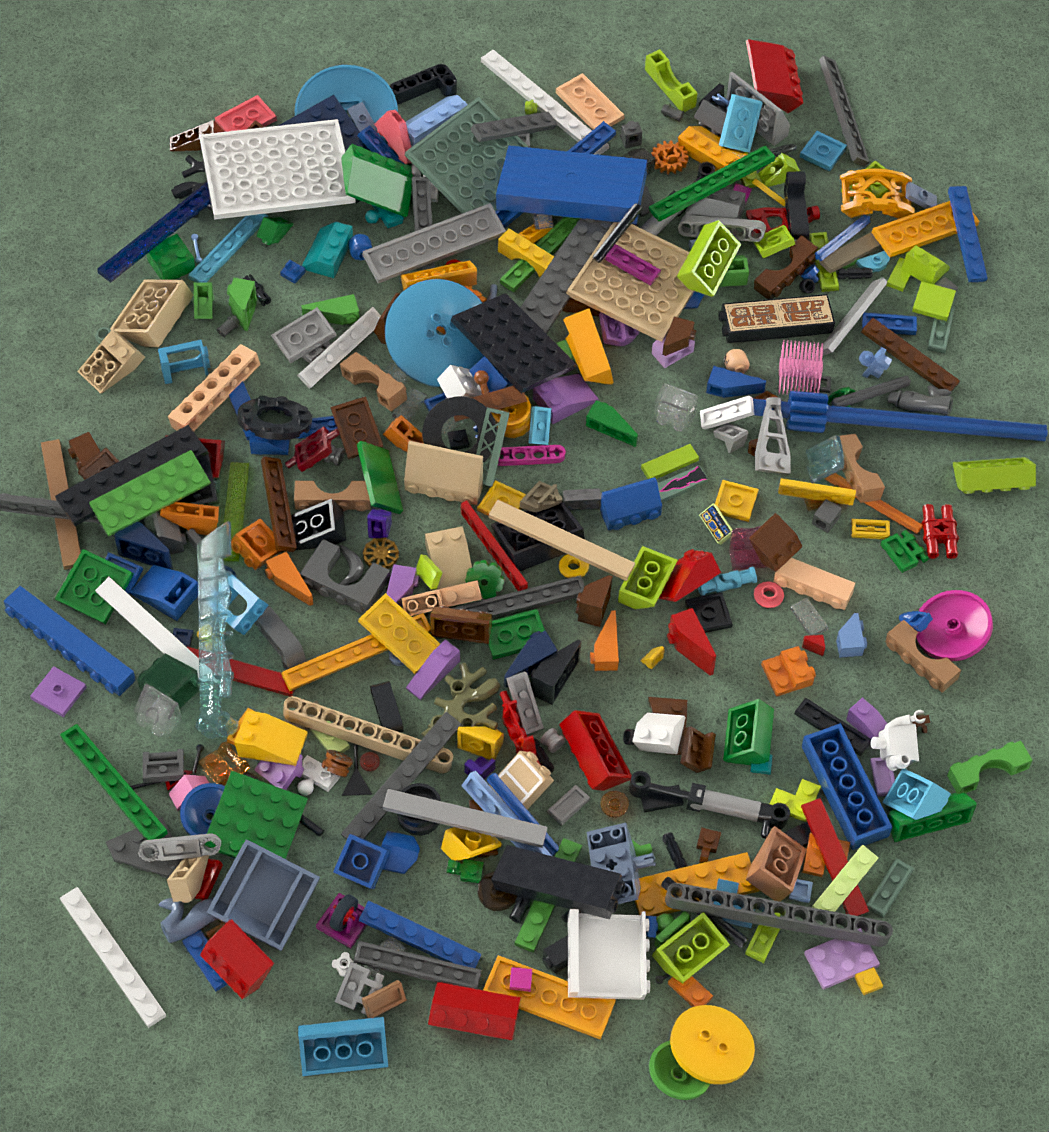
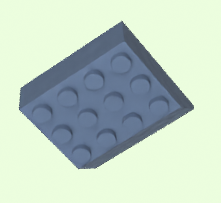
M246 839L206 913L225 923L232 919L246 934L282 951L318 885L320 877Z

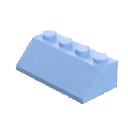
M458 95L447 96L406 121L411 147L468 104Z

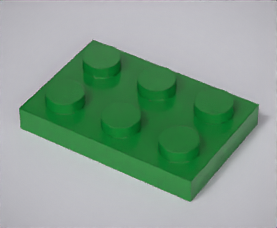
M537 609L492 621L490 640L487 645L493 660L520 653L533 633L545 631Z

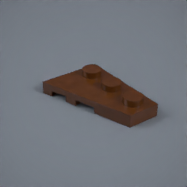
M648 697L652 713L686 717L678 753L671 754L682 755L688 700Z

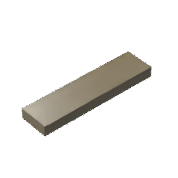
M871 232L835 250L823 261L819 260V263L829 273H832L858 258L860 259L882 248V246Z

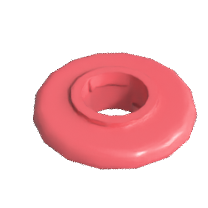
M762 582L754 590V599L762 607L775 608L782 603L784 592L774 582ZM771 591L774 596L767 597L764 592Z

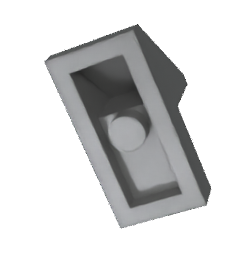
M726 423L713 431L715 438L725 441L728 453H732L744 446L748 436L747 430L730 423Z

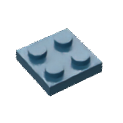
M816 131L800 152V158L830 172L845 152L847 145Z

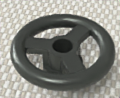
M783 145L772 148L770 151L775 155V158L781 153L789 156L788 153L796 150L797 145Z

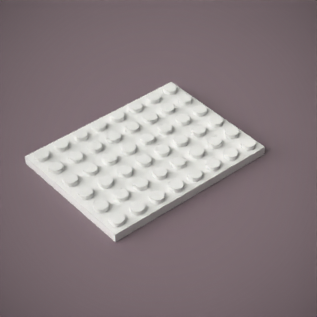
M338 119L199 135L214 220L355 203V198L347 196L345 193L341 162L345 149Z

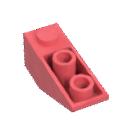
M396 110L387 111L374 125L377 127L378 133L387 140L388 146L398 154L399 160L405 164H412L405 156V152L411 148L406 122Z

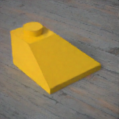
M485 726L458 727L457 748L482 756L488 760L496 759L504 742V733H501L498 729L493 730Z
M453 827L445 830L441 849L451 860L456 861L468 859L502 846V843L494 836Z

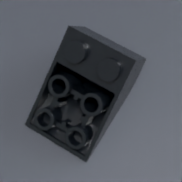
M208 453L207 456L199 459L198 462L208 477L210 484L178 500L179 502L208 506L220 504Z

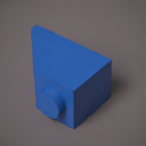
M250 431L249 443L251 454L288 455L289 440L265 439L255 436V433Z

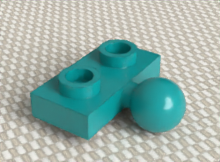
M374 205L372 206L375 210H369L365 214V219L368 223L374 224L381 218L387 229L402 224L404 220L401 215Z

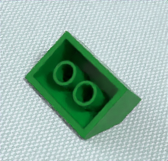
M757 699L729 709L723 756L724 762L751 766V764H762L769 761L774 709L761 699Z

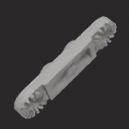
M215 834L146 840L141 843L138 854L146 862L195 858L204 855L212 856L219 852L221 840ZM211 840V842L214 841L216 846L208 848L205 843ZM152 847L155 853L147 854L144 852V849Z

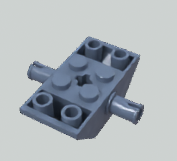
M626 823L587 832L591 866L622 875L625 891L619 896L618 904L638 900L641 889L638 869L656 866L654 854L650 853L636 857Z

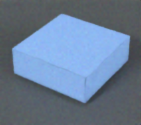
M797 879L789 899L809 903L813 882Z

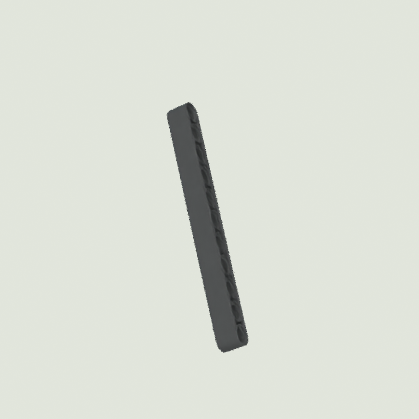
M681 883L671 884L665 896L666 905L672 909L699 914L704 912L705 915L877 947L885 946L893 933L891 924L882 920ZM671 894H677L679 898H675ZM692 898H698L700 901L696 902ZM713 901L719 902L721 905H715ZM733 905H738L741 909H736ZM754 909H759L762 913H757ZM774 913H780L782 917H778ZM795 917H801L803 921H799ZM816 920L823 922V925L818 924ZM836 924H840L844 928H839ZM857 928H861L865 932H860ZM878 932L884 933L885 936H881Z

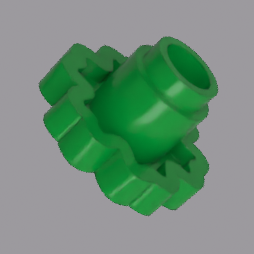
M486 560L475 562L473 568L467 570L465 582L478 580L481 596L483 599L494 598L497 592L502 591L505 578L501 575L502 569L495 562L488 564Z

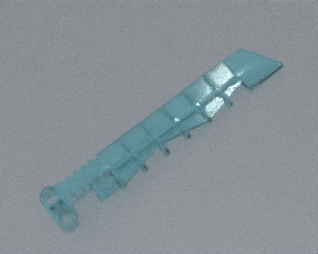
M230 521L219 526L198 544L199 684L201 685L199 687L201 692L199 694V698H201L199 701L201 705L199 711L201 714L196 721V729L208 739L232 735L239 727L238 721L228 712L221 711V698H230L232 695L231 680L234 678V672H232L229 659L233 658V652L226 650L224 640L233 637V632L224 631L226 619L233 615L232 611H228L232 591L227 577L232 575V572L225 571L222 559L231 555Z

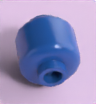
M356 234L348 242L350 254L356 260H365L362 255L363 251L373 248L370 238L364 234Z

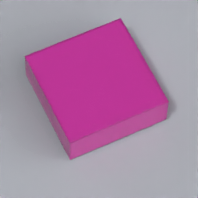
M511 967L509 990L531 992L532 969Z

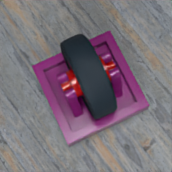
M338 893L316 924V929L351 949L367 927L366 924L359 921L365 907L358 904L359 901L354 896L349 894L344 896Z

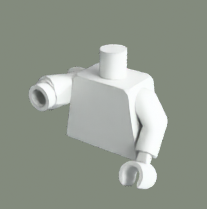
M917 710L913 716L905 715L895 718L885 725L884 730L879 732V737L871 739V747L873 749H880V758L886 761V765L890 770L905 769L919 761L916 724H912V722L923 723L925 718L919 720L916 718V715L922 714L924 711Z

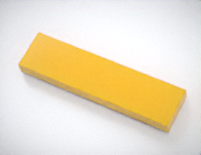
M781 478L778 494L819 501L827 499L830 502L852 506L856 490Z

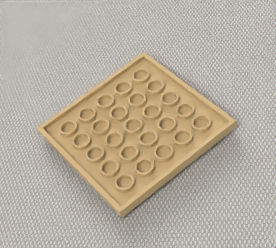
M613 222L568 288L566 294L662 342L668 334L673 317H679L695 292L688 289L677 278L690 252L631 224L616 244L661 270L658 278L650 286L606 261L605 258L600 263L593 259V255L620 223Z

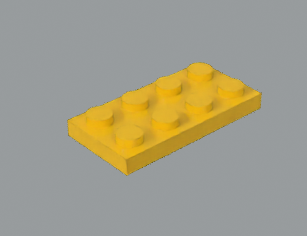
M386 593L358 620L363 627L414 674L418 672L430 654L440 645L431 634Z

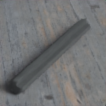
M906 375L833 399L832 405L845 407L909 386L911 379Z

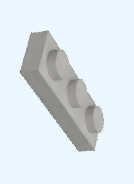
M521 672L506 678L513 701L517 700L516 712L519 716L521 728L525 729L526 734L543 729L544 727L527 672Z

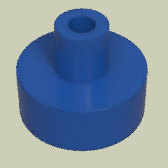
M811 265L804 271L801 277L803 279H812L816 283L819 280L816 276L819 269L815 265Z

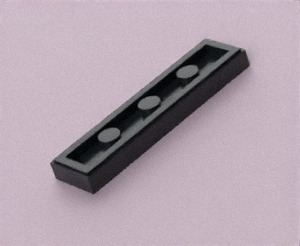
M807 698L795 710L794 714L818 730L841 723L855 753L859 756H862L871 744L869 737Z

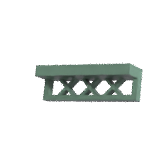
M489 407L486 410L476 455H480L481 451L486 448L491 452V459L483 462V466L487 471L486 480L483 479V484L493 486L510 413ZM490 412L501 414L499 422L492 426L488 420ZM488 423L490 425V428L486 430ZM492 429L496 437L493 442L487 444L484 436L486 432Z

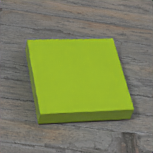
M785 225L766 232L761 241L753 242L762 258L795 245L794 238Z
M921 281L912 312L947 321L956 290Z

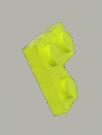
M802 779L796 795L776 788L770 804L783 803L788 806L791 817L807 822L801 805L816 800L821 786Z

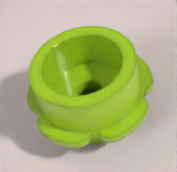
M533 99L526 101L525 114L537 113V103H534Z

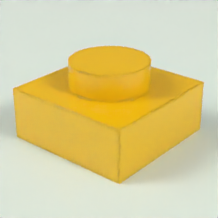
M874 967L857 973L854 976L863 995L883 988V984Z

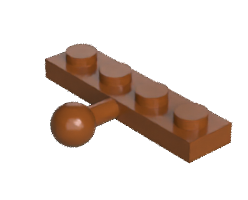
M483 370L475 373L474 381L480 385L482 395L472 398L482 403L486 408L500 410L527 402L525 392L521 394L514 386L489 392L487 385L489 380L488 373ZM463 415L454 416L455 422L469 418Z

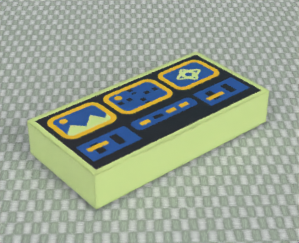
M714 503L699 515L718 544L721 545L735 534Z

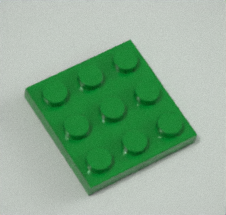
M82 549L55 600L106 625L114 608L97 594L95 590L110 577L125 591L134 574L125 568Z

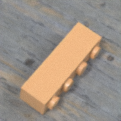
M790 558L775 572L773 581L780 587L790 588L798 594H805L818 602H825L835 609L842 610L846 609L855 587V583L794 558Z

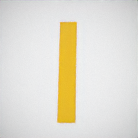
M753 180L752 183L782 206H785V200L759 180Z

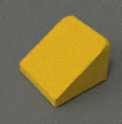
M664 647L653 648L641 659V662L648 668L653 669L663 659Z

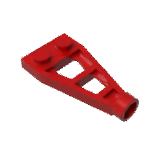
M817 205L806 208L808 223L820 219V211ZM763 207L746 211L748 220H759L766 225L765 233L775 229L771 228L767 221V217L770 216L780 217L782 225H785L788 229L786 208ZM759 229L753 230L755 233H761Z

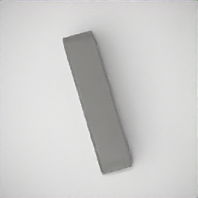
M696 215L683 216L678 226V231L682 236L698 237L703 229L701 225L720 220L738 241L751 242L761 241L766 231V225L759 220ZM687 223V224H689L691 227H690V228H687V227H685L683 224ZM739 227L743 229V232H738L735 228ZM759 229L761 233H755L753 230Z

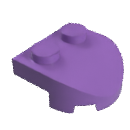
M600 312L599 314L603 342L605 344L615 346L628 345L640 332Z
M300 753L296 766L261 760L254 770L274 786L287 790L296 776L300 778L303 774V756Z

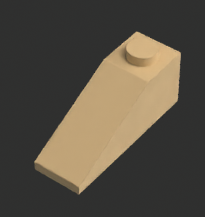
M209 855L185 858L167 879L173 902L182 901L183 903H188L195 898L201 889Z

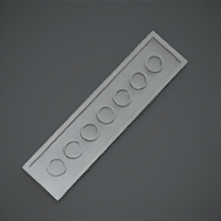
M491 203L365 250L362 255L377 283H381L499 238L506 230Z

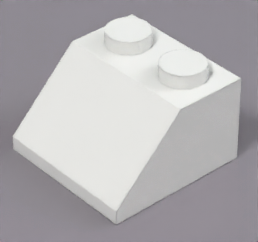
M646 713L636 724L632 742L640 751L677 754L686 717Z

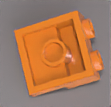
M261 518L235 534L230 541L232 550L235 553H240L244 558L245 564L254 570H257L266 564V560L281 552L276 550L273 531Z
M799 646L781 651L780 656L764 660L761 663L776 697L813 685L814 678L816 677L815 670L812 666H808L806 662L808 661L805 650L801 651Z

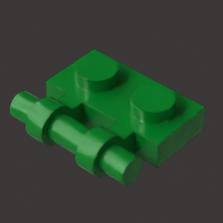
M904 530L901 533L904 537L902 539L896 533L881 541L882 548L901 573L917 566L919 563L917 558H920L923 563L929 560L926 550L919 546L916 542V537L910 534L908 530Z

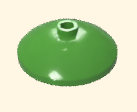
M670 1041L662 1043L652 1053L649 1061V1072L655 1085L666 1095L675 1099L691 1100L704 1094L710 1086V1083L700 1081L689 1075L678 1064L672 1053Z

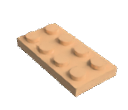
M583 73L556 88V94L592 130L603 121L609 126H613L624 120V114Z

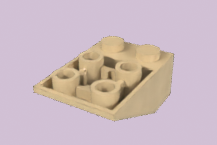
M111 330L77 372L99 393H103L134 371L145 356L121 334Z

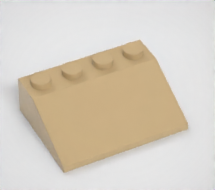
M143 280L110 330H114L128 341L141 346L159 347L194 295L183 280Z
M409 441L404 478L405 490L413 494H426L432 498H444L447 501L464 502L467 500L470 505H478L483 489V456Z

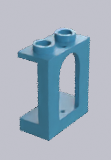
M202 340L158 349L165 384L172 383L171 373L202 366L204 367L205 375H208L207 368H211L208 358L209 354L207 346L203 347ZM195 349L200 351V354L195 358L169 363L167 357L169 354Z
M232 574L207 603L230 626L243 635L251 629L255 621L269 606L246 587V584ZM240 594L247 601V609L243 614L235 616L227 607Z

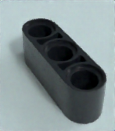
M390 681L371 685V695L376 712L379 714L380 725L400 733L404 732Z

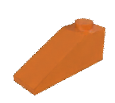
M402 415L396 418L383 433L396 447L406 452L409 441L424 444L422 433Z
M175 502L161 509L160 516L187 530L194 529L197 534L215 536L219 507Z
M287 552L266 560L267 569H265V574L269 580L272 579L275 585L309 606L313 605L312 594Z
M616 610L611 611L594 644V652H590V664H594V671L618 670Z

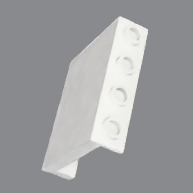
M570 909L568 914V997L644 1000L647 993H650V980H646V972L650 971V960L646 959V952H649L650 947L649 939H646V931H649V919H646L645 912H642L641 915L612 914L609 920L590 914L579 913L578 909Z

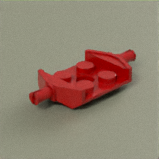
M502 691L500 696L503 701V725L507 727L509 737L516 746V754L519 751H530L536 756L533 735L527 737L525 729L519 726V716L516 712L517 700L511 701L507 691Z

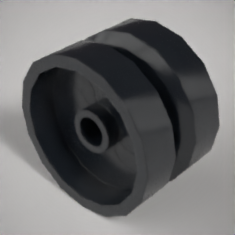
M411 784L401 791L441 801L439 793L428 784ZM397 813L399 825L411 835L422 836L429 834L440 824Z

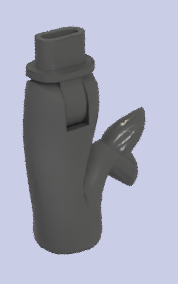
M928 385L930 396L914 391H905L904 393L902 390H899V392L891 391L888 403L895 404V407L904 410L939 413L949 416L952 410L953 397L948 396L952 392L947 389H937L932 385Z

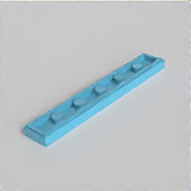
M268 215L245 216L188 275V278L195 283L207 282L260 228L263 217H268Z

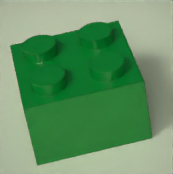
M178 234L145 248L147 260L161 280H176L191 273L195 268L194 257Z

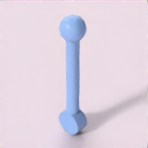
M192 234L191 239L194 241L196 252L195 262L199 264L202 258L198 249V235Z

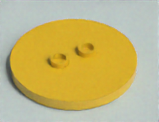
M712 1005L692 1007L678 1017L671 1031L670 1044L676 1061L689 1075L700 1081L710 1084H728L740 1079L752 1064L755 1053L753 1037L744 1022L726 1009Z

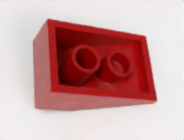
M694 549L685 552L684 556L677 561L659 599L676 602L719 575L721 571L713 554Z
M693 608L671 615L670 624H668L669 633L667 634L669 643L671 645L674 644L675 649L708 675H713L716 654Z

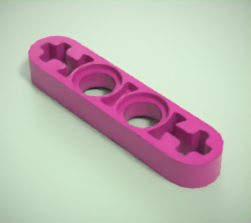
M561 445L502 447L500 455H503L504 459L499 457L498 466L561 463L565 459L566 451ZM536 452H540L544 456L542 458H536L534 457V454ZM518 453H522L525 455V457L523 459H517L515 455Z

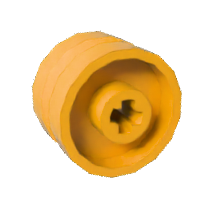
M527 396V402L500 409L510 413L505 437L517 438L530 430L531 404ZM491 412L497 424L501 414Z

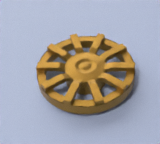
M386 537L373 538V540L365 545L363 550V559L369 567L372 565L371 561L375 559L377 561L376 564L379 565L380 562H384L385 565L382 567L389 569L396 564L399 558L397 545ZM396 553L395 558L389 554ZM366 555H373V557L367 559ZM388 558L392 560L389 564L386 561Z

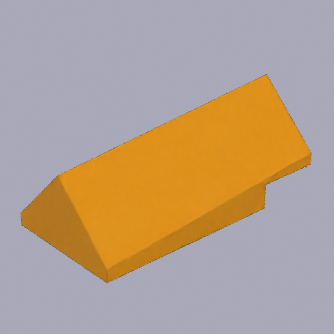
M590 309L566 317L563 321L569 335L565 339L584 381L613 384L611 368Z

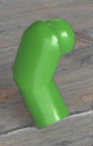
M632 840L636 857L652 853L650 843L640 846Z

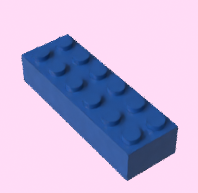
M841 723L804 736L802 749L847 841L850 842L851 849L855 850L862 845L865 846L889 837L892 825Z

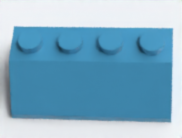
M384 1017L298 1026L302 1076L388 1067Z

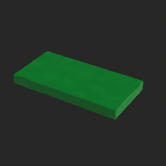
M363 441L358 442L357 449L371 506L401 514L403 507L389 450Z

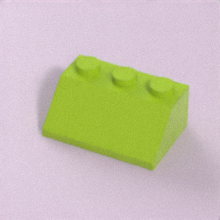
M642 546L634 561L635 567L627 581L624 580L619 590L618 603L633 609L655 607L678 560Z
M703 912L657 948L652 957L667 974L684 983L729 947L730 944Z

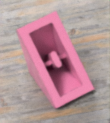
M184 775L169 793L177 811L181 810L185 796L193 788L209 783L206 776Z

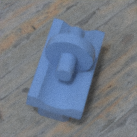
M881 347L875 355L869 351H863L860 354L859 360L861 364L868 367L862 376L868 378L871 374L879 378L884 369H888L892 359L884 355L886 349Z

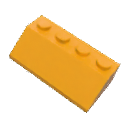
M689 126L678 136L679 147L685 146L684 150L688 151V156L699 163H712L716 168L715 171L748 155L740 150L719 146L720 137L702 126Z
M470 260L400 275L403 291L418 282L431 279L453 281L470 288L473 285H477V267Z

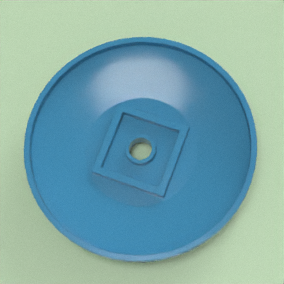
M355 65L333 66L316 73L303 85L295 103L296 116L332 95H335L346 113H348V108L363 102L374 123L387 111L396 110L398 112L395 95L388 83L375 72ZM377 133L387 143V140Z
M442 279L421 281L405 289L392 304L385 323L387 348L396 365L413 380L433 387H441L437 379L450 365L471 369L484 355L451 322V318L455 314L481 304L482 301L466 287L453 281ZM439 326L443 327L446 331L445 335H439L436 332V328Z

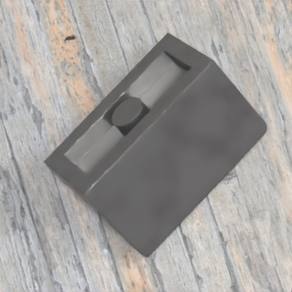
M599 488L563 491L564 504L569 510L601 509L602 493Z

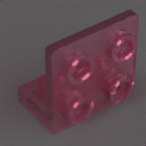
M761 526L732 530L729 547L732 570L749 569V567H767L760 562L749 540V537Z

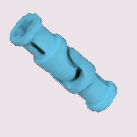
M749 567V569L739 572L735 570L719 574L698 587L701 596H705L707 593L715 591L719 593L739 588L743 584L757 583L756 571L754 567Z

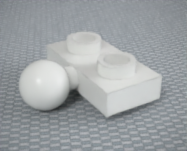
M307 755L302 760L304 771L301 776L306 780L299 782L298 792L303 796H308L313 792L314 784L329 792L340 779V776L327 771L328 767L323 768L321 766L322 763Z

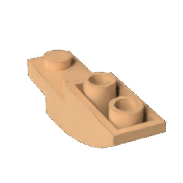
M478 580L404 597L401 600L404 610L410 616L430 612L434 606L451 607L481 600L482 596Z

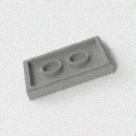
M316 307L271 336L291 364L337 335L324 315Z

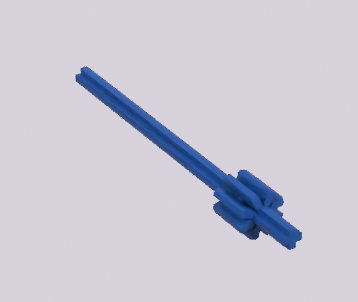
M790 391L788 402L781 401L782 418L787 420L786 428L793 431L823 433L825 424L832 422L1034 441H1046L1048 433L1047 425L830 406L827 404L828 395L823 393ZM753 399L754 416H763L766 400Z

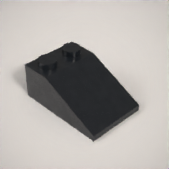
M333 499L291 515L296 550L315 549L323 539L335 545L346 541L343 509Z
M576 640L546 658L538 667L533 669L530 676L532 678L530 685L534 697L553 705L580 661V640Z

